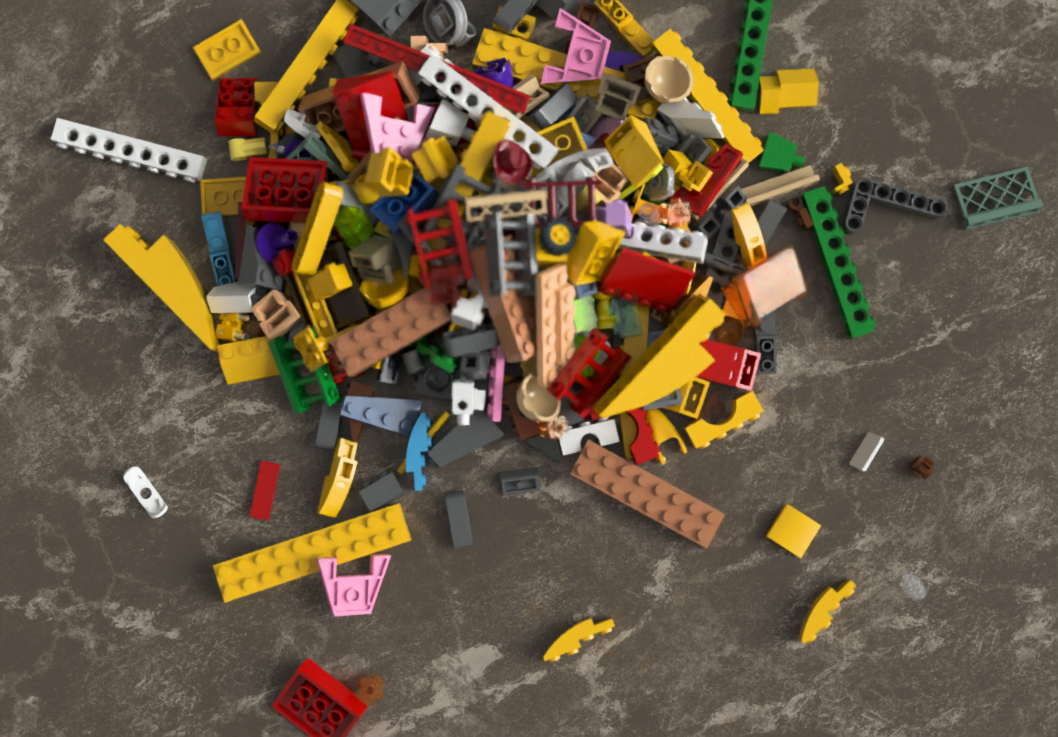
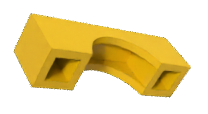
M748 390L732 399V412L722 423L709 424L703 419L698 418L683 426L693 447L703 449L710 445L709 441L715 438L719 440L727 435V431L731 429L735 431L744 426L743 422L759 418V413L764 410L754 392Z

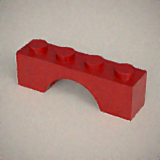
M641 406L624 411L623 413L629 415L636 426L635 439L628 446L634 465L659 457L658 452H660L657 442H653L651 436L653 431L651 425L645 421L644 416H646L644 407Z

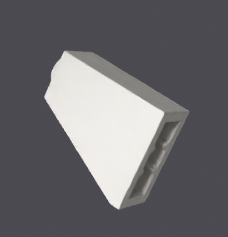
M234 282L214 287L206 296V302L211 313L253 312L251 308L268 293L267 290Z

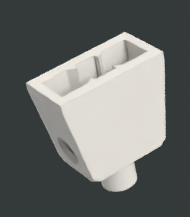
M443 99L426 134V138L431 139L433 137L434 140H437L445 135L449 144L456 146L460 137L469 141L474 130L466 127L469 116Z
M454 379L452 383L453 414H457L458 425H469V414L474 412V379ZM460 401H465L467 406L462 407Z

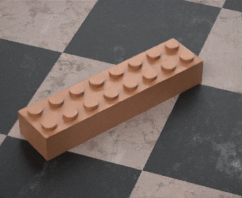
M587 440L570 472V475L704 548H708L725 516L724 513L590 440Z

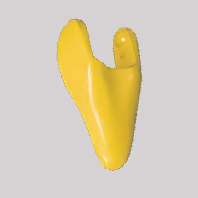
M658 408L646 410L645 421L651 425L653 442L656 441L659 446L670 438H676L678 445H680V451L684 454L687 453L684 437ZM658 452L659 457L655 459L663 465L666 458L662 456L661 452Z

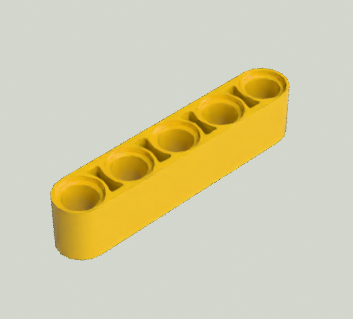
M320 183L293 259V272L311 276L315 275L342 200V187Z

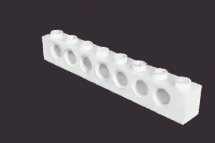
M432 54L419 71V74L423 76L421 80L428 86L435 85L438 88L436 92L444 98L447 96L454 100L452 104L460 110L464 107L469 111L468 116L476 122L480 120L486 108H491L494 114L511 122L503 140L516 142L514 139L515 134L519 131L523 132L524 140L516 143L529 153L532 164L536 168L540 169L542 166L546 169L559 152L557 147ZM439 73H445L446 79L442 83L437 82V75ZM456 84L461 86V92L458 95H454L452 92V88ZM471 96L477 98V104L473 107L468 105V99ZM534 143H538L540 146V151L537 154L530 152V146Z
M60 118L56 119L51 140L59 148H75L74 151L81 154L90 152L93 153L92 156L104 159V156L109 157L111 161L122 164V161L128 162L129 166L140 169V166L147 167V170L153 173H158L159 171L166 172V176L172 178L181 176L184 177L183 180L195 183V180H202L207 159L201 155ZM77 133V139L75 141H71L72 135ZM96 138V143L93 146H89L90 140ZM110 143H114V148L111 151H107V146ZM128 148H132V153L126 156L125 151ZM150 152L151 157L148 160H143V156ZM169 157L168 164L162 165L163 158ZM187 162L186 169L180 170V164Z
M565 210L559 218L561 220L563 218L567 219L568 211ZM635 222V224L631 223L632 237H623L617 250L626 248L637 253L645 251L653 256L703 264L708 241L706 235L698 231L687 233L679 228L669 230L660 225L650 227L644 223ZM645 236H652L650 241H643ZM664 239H671V242L669 244H662V241ZM683 242H690L687 248L681 247Z

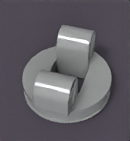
M460 0L427 1L423 11V22L427 34L435 43H445L446 46L456 44L457 47L464 46L476 35V28L471 22L467 21L466 10ZM439 14H447L451 22L447 29L442 23Z

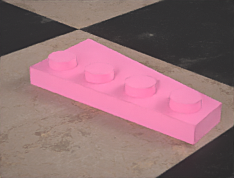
M500 344L498 347L490 349L491 364L489 366L485 414L492 421H501L505 354Z

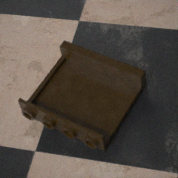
M340 241L335 243L334 246L325 249L317 271L325 269L324 266L331 263L336 265L344 263L352 282L351 287L324 299L336 330L376 314L374 306L360 292L363 279L360 278L357 266L354 267L349 256L352 248L349 241ZM293 275L283 276L290 288V296L295 301L297 311L301 316L300 318L304 325L303 330L307 327L313 328Z

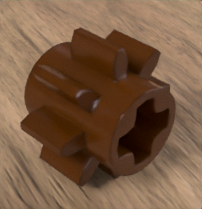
M920 455L910 464L913 468L910 472L918 479L920 477L926 479L934 472L935 469L932 465L935 462L927 456L923 458Z

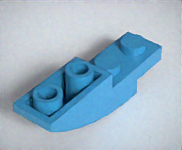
M221 211L202 214L201 218L217 286L237 282L235 281V267L229 236Z
M421 412L416 420L406 452V472H414L415 491H423L422 486H426V474H422L421 467L425 466L424 455H420V452L428 451V447H432L431 435H427V428L430 427V416H426V412Z

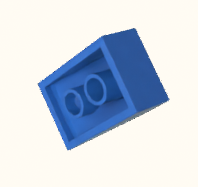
M413 171L408 195L380 197L369 211L395 234H398L402 230L396 224L405 217V214H408L407 208L411 207L413 214L430 211L440 193Z

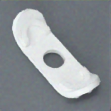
M131 467L123 474L124 481L150 517L158 518L163 515L168 507L139 467ZM143 488L151 489L152 495L150 498L144 499L141 497L140 492Z

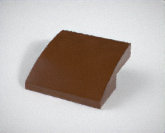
M659 53L623 66L627 81L641 86L636 100L637 106L655 99L648 92L644 79L646 68L653 59L660 57Z

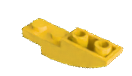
M596 0L594 2L607 22L632 50L635 49L643 58H646L653 52L650 45L655 40L633 19V15L618 0Z
M746 202L731 210L736 244L741 246L743 266L758 271V277L765 274L764 262L767 261V254L758 222L749 203Z
M343 438L337 439L330 475L325 476L317 511L318 514L336 518L356 470L358 461H355L354 458L358 443Z
M847 579L835 591L832 587L828 586L817 597L803 621L798 639L801 643H811L817 637L816 633L819 630L823 631L831 624L830 620L833 617L828 611L832 612L840 605L839 601L844 597H850L854 593L853 589L856 585L852 580Z
M591 617L574 624L558 636L543 655L544 661L549 660V662L560 659L559 655L567 653L569 656L579 652L578 648H581L579 639L587 641L594 638L593 634L601 632L602 635L612 631L611 627L615 626L612 618L610 617L593 624Z

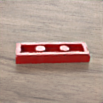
M261 460L250 512L251 518L270 520L281 464Z

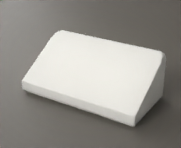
M868 432L851 459L850 466L860 472L866 471L882 445L884 438Z

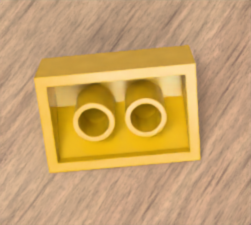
M598 221L584 223L579 229L576 244H574V247L567 256L568 261L564 263L567 265V278L575 286L600 281L625 233L622 230Z
M264 336L217 345L220 365L227 384L280 375L268 344L272 340Z

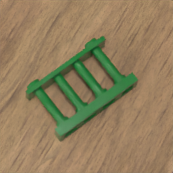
M310 328L314 337L317 338L318 335L315 328ZM281 336L268 342L294 415L311 408L310 403L325 400L326 406H330L341 400L328 363L314 370V375L301 378L297 367L305 364L303 358L296 360L293 358L290 349L296 348L294 340L287 342L286 336ZM318 382L321 393L307 396L304 385Z

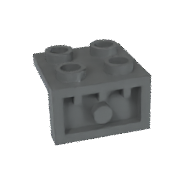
M347 44L336 49L333 54L346 78L362 76L383 67L379 57Z

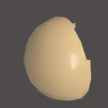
M670 56L653 59L646 68L644 79L645 86L652 97L665 104L677 103L687 97L693 88L694 81L688 65L678 57Z
M537 372L529 374L519 384L516 396L517 404L523 415L538 422L553 420L559 414L561 399L558 400L547 391L551 384L544 388L538 386Z

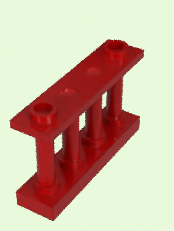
M455 197L447 199L448 204L444 205L443 208L413 214L410 207L407 208L408 214H405L407 226H412L422 272H419L421 284L426 285V289L430 288L429 280L454 274H464L466 280L474 278ZM447 215V217L451 216L452 224H449V227L418 234L415 222ZM447 235L455 236L457 243L453 244L452 247L422 253L421 241ZM453 254L456 256L460 255L461 263H458V266L427 273L424 261Z
M596 328L591 331L547 388V391L558 400L562 396L570 400L572 403L569 407L582 418L586 417L631 358L628 353L617 345L614 349H611L604 342L608 337ZM599 349L608 355L601 365L592 358ZM586 365H589L596 371L590 380H587L580 374ZM575 380L584 386L577 396L568 390Z

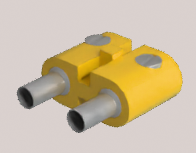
M220 313L219 319L222 322L217 324L215 332L218 339L231 342L248 340L249 335L243 333V330L240 328L241 325H245L246 321L252 322L254 319L253 315H248L247 313Z

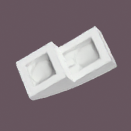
M287 109L284 121L294 131L304 137L311 132L318 139L320 138V132L316 125L304 122L305 114Z

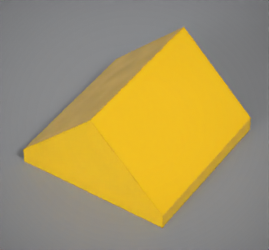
M815 69L776 71L781 88L779 108L817 106L819 81Z

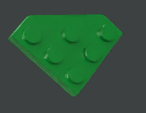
M426 337L410 344L417 345L416 350L424 356L430 355L429 360L449 373L460 370V357L446 356L445 352H443V347L436 343L426 342Z

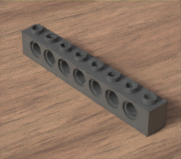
M726 211L711 254L737 264L738 260H735L737 253H741V246L736 244L735 239H730L727 235V232L730 230L734 231L732 214ZM722 249H729L731 256L724 257L721 253ZM707 265L704 276L713 277L711 285L716 284L719 287V293L717 294L712 293L709 288L707 298H710L719 308L723 307L726 301V296L723 295L725 289L730 288L732 278H729L730 273L725 272V275H718L716 268ZM712 330L707 339L713 341L715 333Z

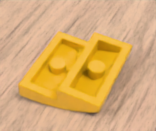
M785 504L766 537L801 558L821 525L792 506Z

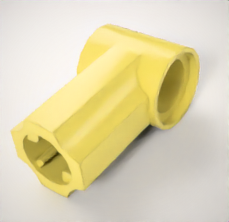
M265 137L249 140L237 138L228 141L231 161H243L247 157L268 154Z
M587 186L577 195L576 215H583L588 211ZM596 191L597 204L602 199V197Z

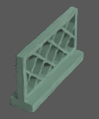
M311 132L285 158L327 161V184L331 183L329 182V174H336L340 181L348 179L347 176L350 174L342 168V163L335 153ZM305 148L310 152V157H300V151Z
M1028 167L954 184L953 186L964 219L963 226L965 230L1038 213L1043 207L1042 200L1038 198ZM1024 173L1026 178L1024 185L1014 180L1017 174ZM1003 178L1009 182L1006 189L995 184L998 179ZM980 183L991 186L987 194L977 189ZM1011 183L1021 188L1018 195L1008 191ZM966 187L972 190L970 197L963 196L960 188ZM992 188L1003 193L999 200L989 195ZM1023 190L1031 193V200H1025L1020 197ZM974 192L985 197L981 205L971 200ZM1005 194L1015 199L1013 204L1007 205L1001 201ZM986 199L996 203L994 209H988L983 206ZM968 203L978 208L976 213L968 215L966 210Z

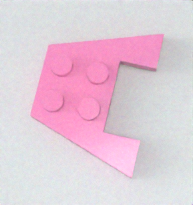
M560 8L555 28L573 32L564 69L545 65L541 84L601 80L611 41Z
M365 93L360 94L372 154L382 153L383 147H391L401 156L400 160L406 159L412 163L414 158L411 154L418 150L435 108L419 104L415 105L413 123L380 117L382 97Z
M370 555L369 574L336 576L337 558H316L333 616L371 614L391 555Z

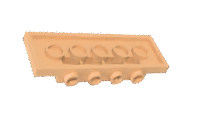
M561 263L536 275L538 386L543 388L555 380L574 355L576 349L573 343L576 331L573 325V318L576 312L573 307L575 290L573 285L567 284V265Z

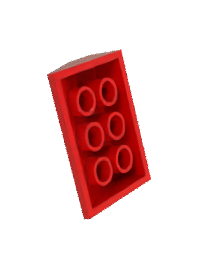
M393 71L337 79L332 94L353 150H371L360 96L362 93L382 97L380 117L394 119L397 116L401 121L410 122Z
M249 157L241 206L245 220L306 223L320 183H326L327 161Z
M623 248L611 259L601 280L597 281V291L602 292L606 296L618 297L625 302L636 303L640 307H649L655 309L656 312L666 313L676 305L695 276V272Z
M307 658L297 669L271 707L309 737H346L369 704L311 659Z

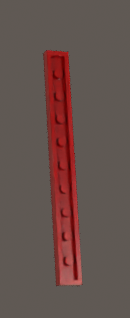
M350 24L343 41L347 45L392 63L403 61L407 69L419 73L430 57L428 54ZM443 61L502 107L524 115L531 98L530 95ZM439 73L437 81H445V73ZM456 84L453 86L461 90L460 84Z

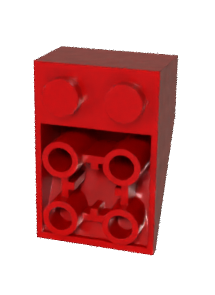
M220 78L214 120L218 137L256 136L257 123L254 122V117L258 112V104L255 102V82H258V78Z
M708 339L700 342V346L715 360L695 377L752 391L761 353Z

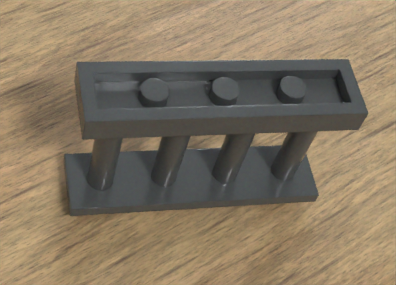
M455 163L432 210L443 208L444 205H447V199L455 197L456 202L465 206L464 196L456 193L457 190H455L458 182H463L487 195L500 194L501 190L499 189L501 186L494 182L491 188L465 175V167ZM480 206L470 207V209L478 212L477 216L484 210ZM447 215L427 219L421 233L439 229L437 225L439 219L446 218L452 221L451 216L447 217ZM460 217L462 227L470 230L465 239L467 251L469 252L473 248L474 244L472 241L483 220L471 223ZM455 236L439 237L451 244L457 243Z
M500 213L484 215L489 297L506 295L505 289L519 290L520 297L536 295V275L538 270L534 214L516 216L514 221H502ZM501 229H515L516 241H502ZM503 249H517V261H503ZM504 269H518L519 281H505Z

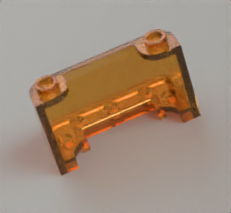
M790 245L739 275L721 288V291L743 326L746 328L752 325L754 328L762 323L763 320L761 318L794 298L800 300L808 295L806 291L809 288L794 247Z

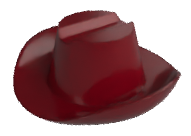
M499 141L493 152V165L498 177L508 184H517L524 181L532 171L531 156L514 141Z

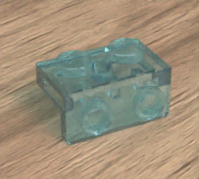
M616 298L611 299L608 310L610 316L614 317L615 323L612 324L614 334H618L619 339L642 335L635 303L625 302L621 299L616 300Z

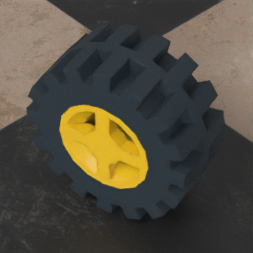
M553 218L540 229L538 238H540L539 244L543 245L541 248L542 250L546 249L548 255L552 253V256L558 255V257L563 254L565 255L576 244L577 240L575 238L577 233H574L576 229L571 227V222L566 223L567 219Z

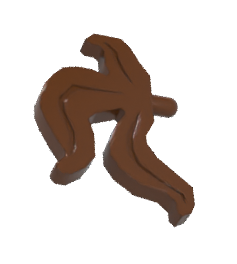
M719 390L711 394L709 398L705 396L704 400L707 401L705 410L699 413L698 418L704 419L709 417L712 406L715 409V413L711 418V423L716 424V421L721 419L726 413L725 404L718 401L720 396H725V394Z

